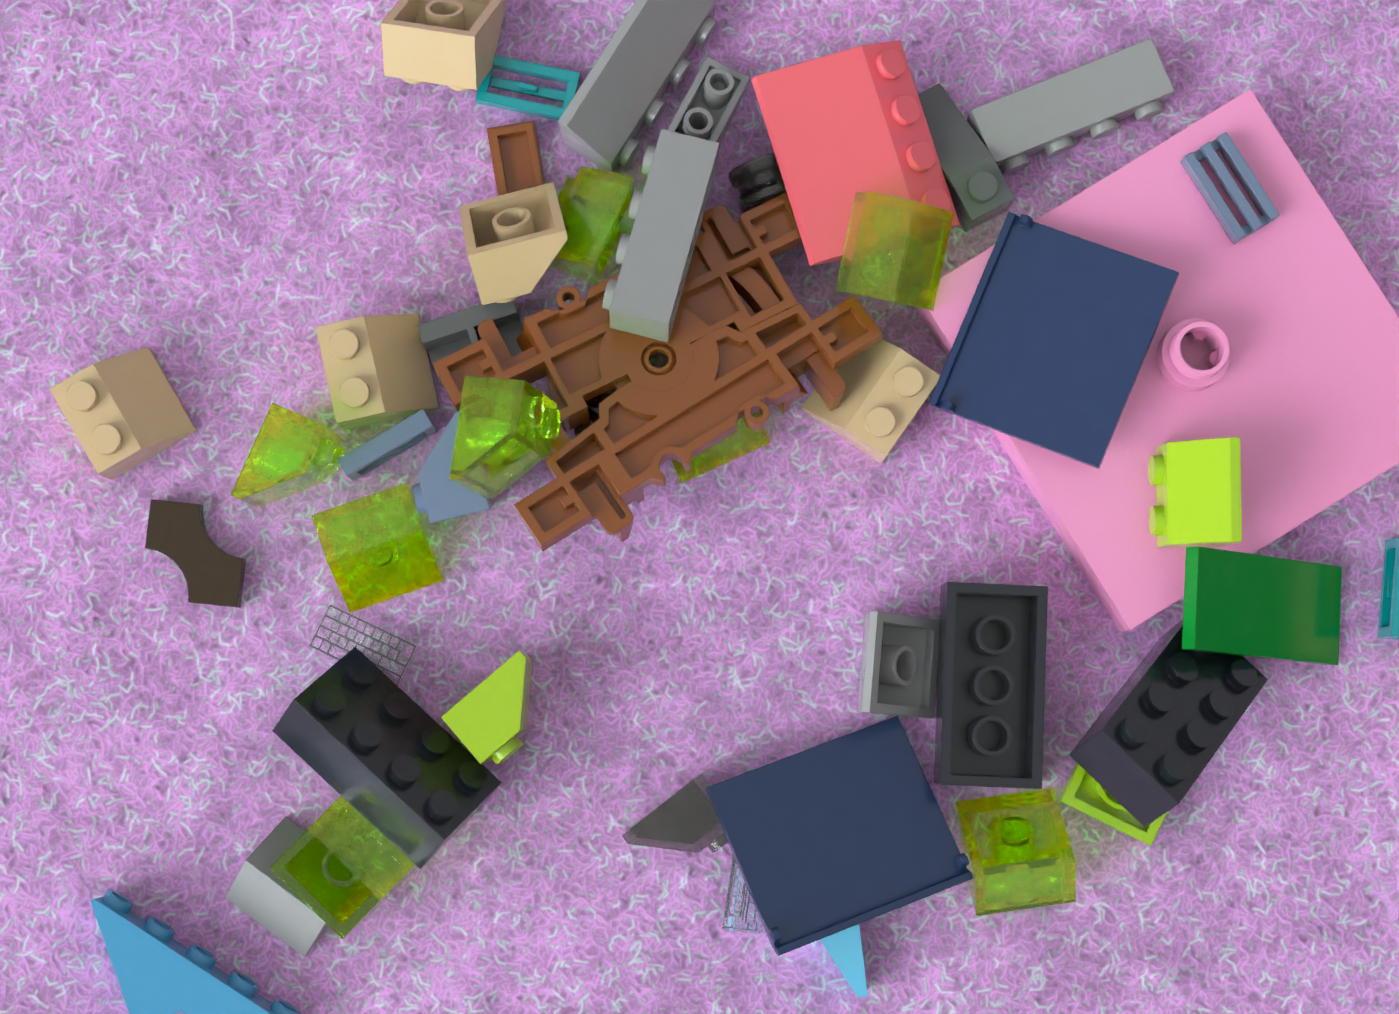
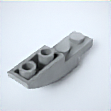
M707 57L667 130L718 142L720 145L751 77ZM645 175L638 188L639 190H644L648 175ZM629 204L620 221L619 230L631 235L635 220L629 218Z

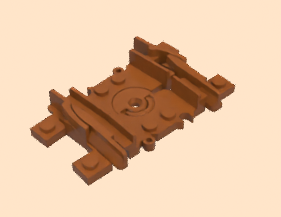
M787 192L740 214L739 220L734 222L727 208L722 205H717L705 211L700 228L703 233L699 234L669 342L610 328L609 310L603 309L602 304L609 279L618 280V273L591 286L587 297L581 300L580 292L573 286L562 287L556 294L559 311L546 308L524 319L523 331L516 338L522 352L513 357L492 318H489L478 326L481 340L433 363L457 412L503 390L504 397L519 423L532 454L542 450L541 444L547 451L549 457L545 459L546 465L555 479L514 504L517 514L542 551L553 546L594 519L598 520L607 534L617 535L621 542L628 539L634 519L627 505L634 501L637 504L644 500L643 489L651 484L658 486L666 485L665 475L660 471V466L663 462L675 459L683 465L685 471H689L692 458L736 432L738 420L744 417V422L749 429H763L769 422V408L767 404L775 405L782 413H785L790 409L791 403L808 393L798 380V377L805 374L831 411L839 407L846 385L835 369L879 343L882 339V332L855 295L814 320L811 319L800 303L798 304L772 259L803 244ZM566 300H573L571 303H565ZM656 353H663L668 357L669 361L664 367L656 368L650 364V357ZM547 376L550 397L555 412L553 413L543 389L527 402L528 414L524 405L523 389L525 386ZM616 388L614 393L599 403V419L591 425L586 401ZM759 413L762 416L755 418L752 416V414ZM582 425L585 430L571 440L566 432Z

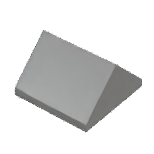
M869 611L865 614L857 712L934 719L940 620L881 611Z
M284 817L245 860L225 898L305 957L365 875L288 817Z

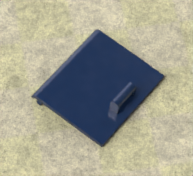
M1008 212L929 404L950 414L1099 469L1174 289L1179 272L1036 223L1029 215L1021 214L1019 217L1014 213Z
M898 716L706 788V792L773 950L778 956L973 879L971 871L967 868L969 865L968 857L965 853H960Z

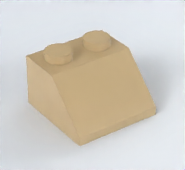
M399 0L381 22L384 76L401 78L403 81L411 84L427 82L447 85L450 89L456 91L477 90L493 68L492 65L507 0Z
M554 182L459 206L467 256L482 305L494 302L507 303L515 300L518 296L531 293L568 239Z
M419 314L361 316L315 327L335 420L344 430L410 416L422 409L425 412L440 409L428 352L417 325L421 324Z
M881 340L835 369L846 385L839 407L831 411L814 388L801 409L881 464L936 386L940 375L903 349Z
M149 347L93 363L49 388L97 474L111 480L197 431Z

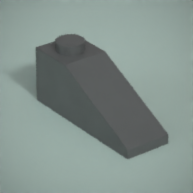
M939 83L918 94L953 205L963 230L967 232L1006 212L1013 203L1015 196L992 154Z

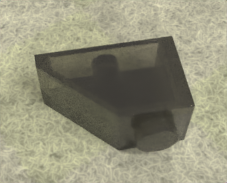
M702 773L622 835L627 844L695 853L701 852L707 846L714 853L728 843L706 792V788L711 786V784Z

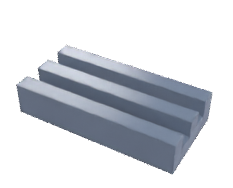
M1227 132L1219 135L1214 141L1204 144L1197 151L1184 156L1180 161L1233 245L1274 221L1280 215ZM1218 150L1228 163L1229 167L1239 180L1240 184L1250 197L1251 201L1253 202L1261 216H1257V214L1247 201L1246 197L1238 187L1237 183L1235 182V180L1227 170L1226 166L1218 156ZM1206 159L1223 189L1247 224L1245 226H1240L1200 164V161Z
M422 409L337 460L346 476L355 481L435 434L438 430L429 415Z

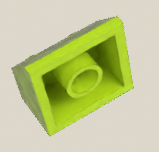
M1240 437L1167 442L1156 447V455H1151L1149 458L1148 478L1150 485H1156V505L1150 507L1149 530L1151 536H1157V547H1221L1242 542Z
M519 650L441 716L480 764L489 763L491 760L497 765L499 763L502 764L524 745L518 737L527 730L533 660L523 651Z

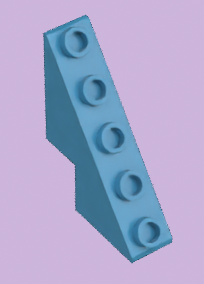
M108 889L103 897L90 900L129 1014H176L182 1011L184 1014H301L296 1008L281 999L276 998L271 1003L257 994L258 984L244 974L233 971L230 976L214 966L217 958L206 949L196 944H191L188 949L174 940L172 937L175 934V930L163 921L151 916L145 921L130 911L134 904L120 893Z

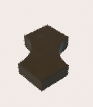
M151 499L145 548L161 552L177 564L187 583L188 602L241 608L246 559L232 556L214 543L204 523L203 505Z

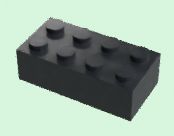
M946 582L941 585L934 783L940 785L1042 789L1048 586Z
M1183 619L1161 636L1069 754L1144 827L1181 802L1268 680L1244 656L1182 649Z
M356 647L350 650L293 699L272 730L420 869L473 817L502 783Z

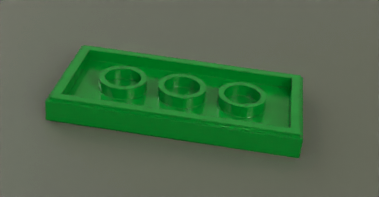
M1200 546L1186 547L1182 649L1321 665H1339L1342 567Z

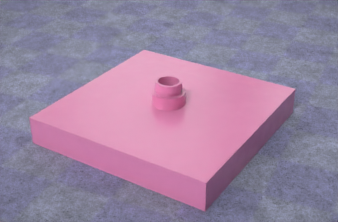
M1251 89L1034 220L1036 223L1179 272L1174 289L1099 469L993 430L1120 632L1132 630L1184 597L1186 547H1157V536H1151L1149 530L1150 507L1156 505V485H1150L1148 463L1150 456L1156 455V447L1167 442L1240 437L1242 542L1207 548L1249 554L1259 551L1399 463V317ZM1225 132L1228 133L1280 214L1274 221L1234 245L1180 162L1184 156L1197 151L1201 146L1214 141ZM1218 150V156L1220 157V159L1226 166L1227 170L1237 183L1238 187L1246 197L1247 201L1249 202L1257 216H1261L1259 211L1251 201L1250 197L1240 184L1239 180L1229 167L1228 163ZM1206 159L1200 161V164L1240 226H1245L1247 224L1223 189ZM995 245L919 290L912 301L947 358Z

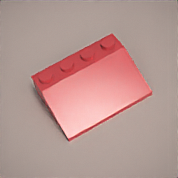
M901 40L861 45L757 75L751 79L810 266L929 243L960 225Z

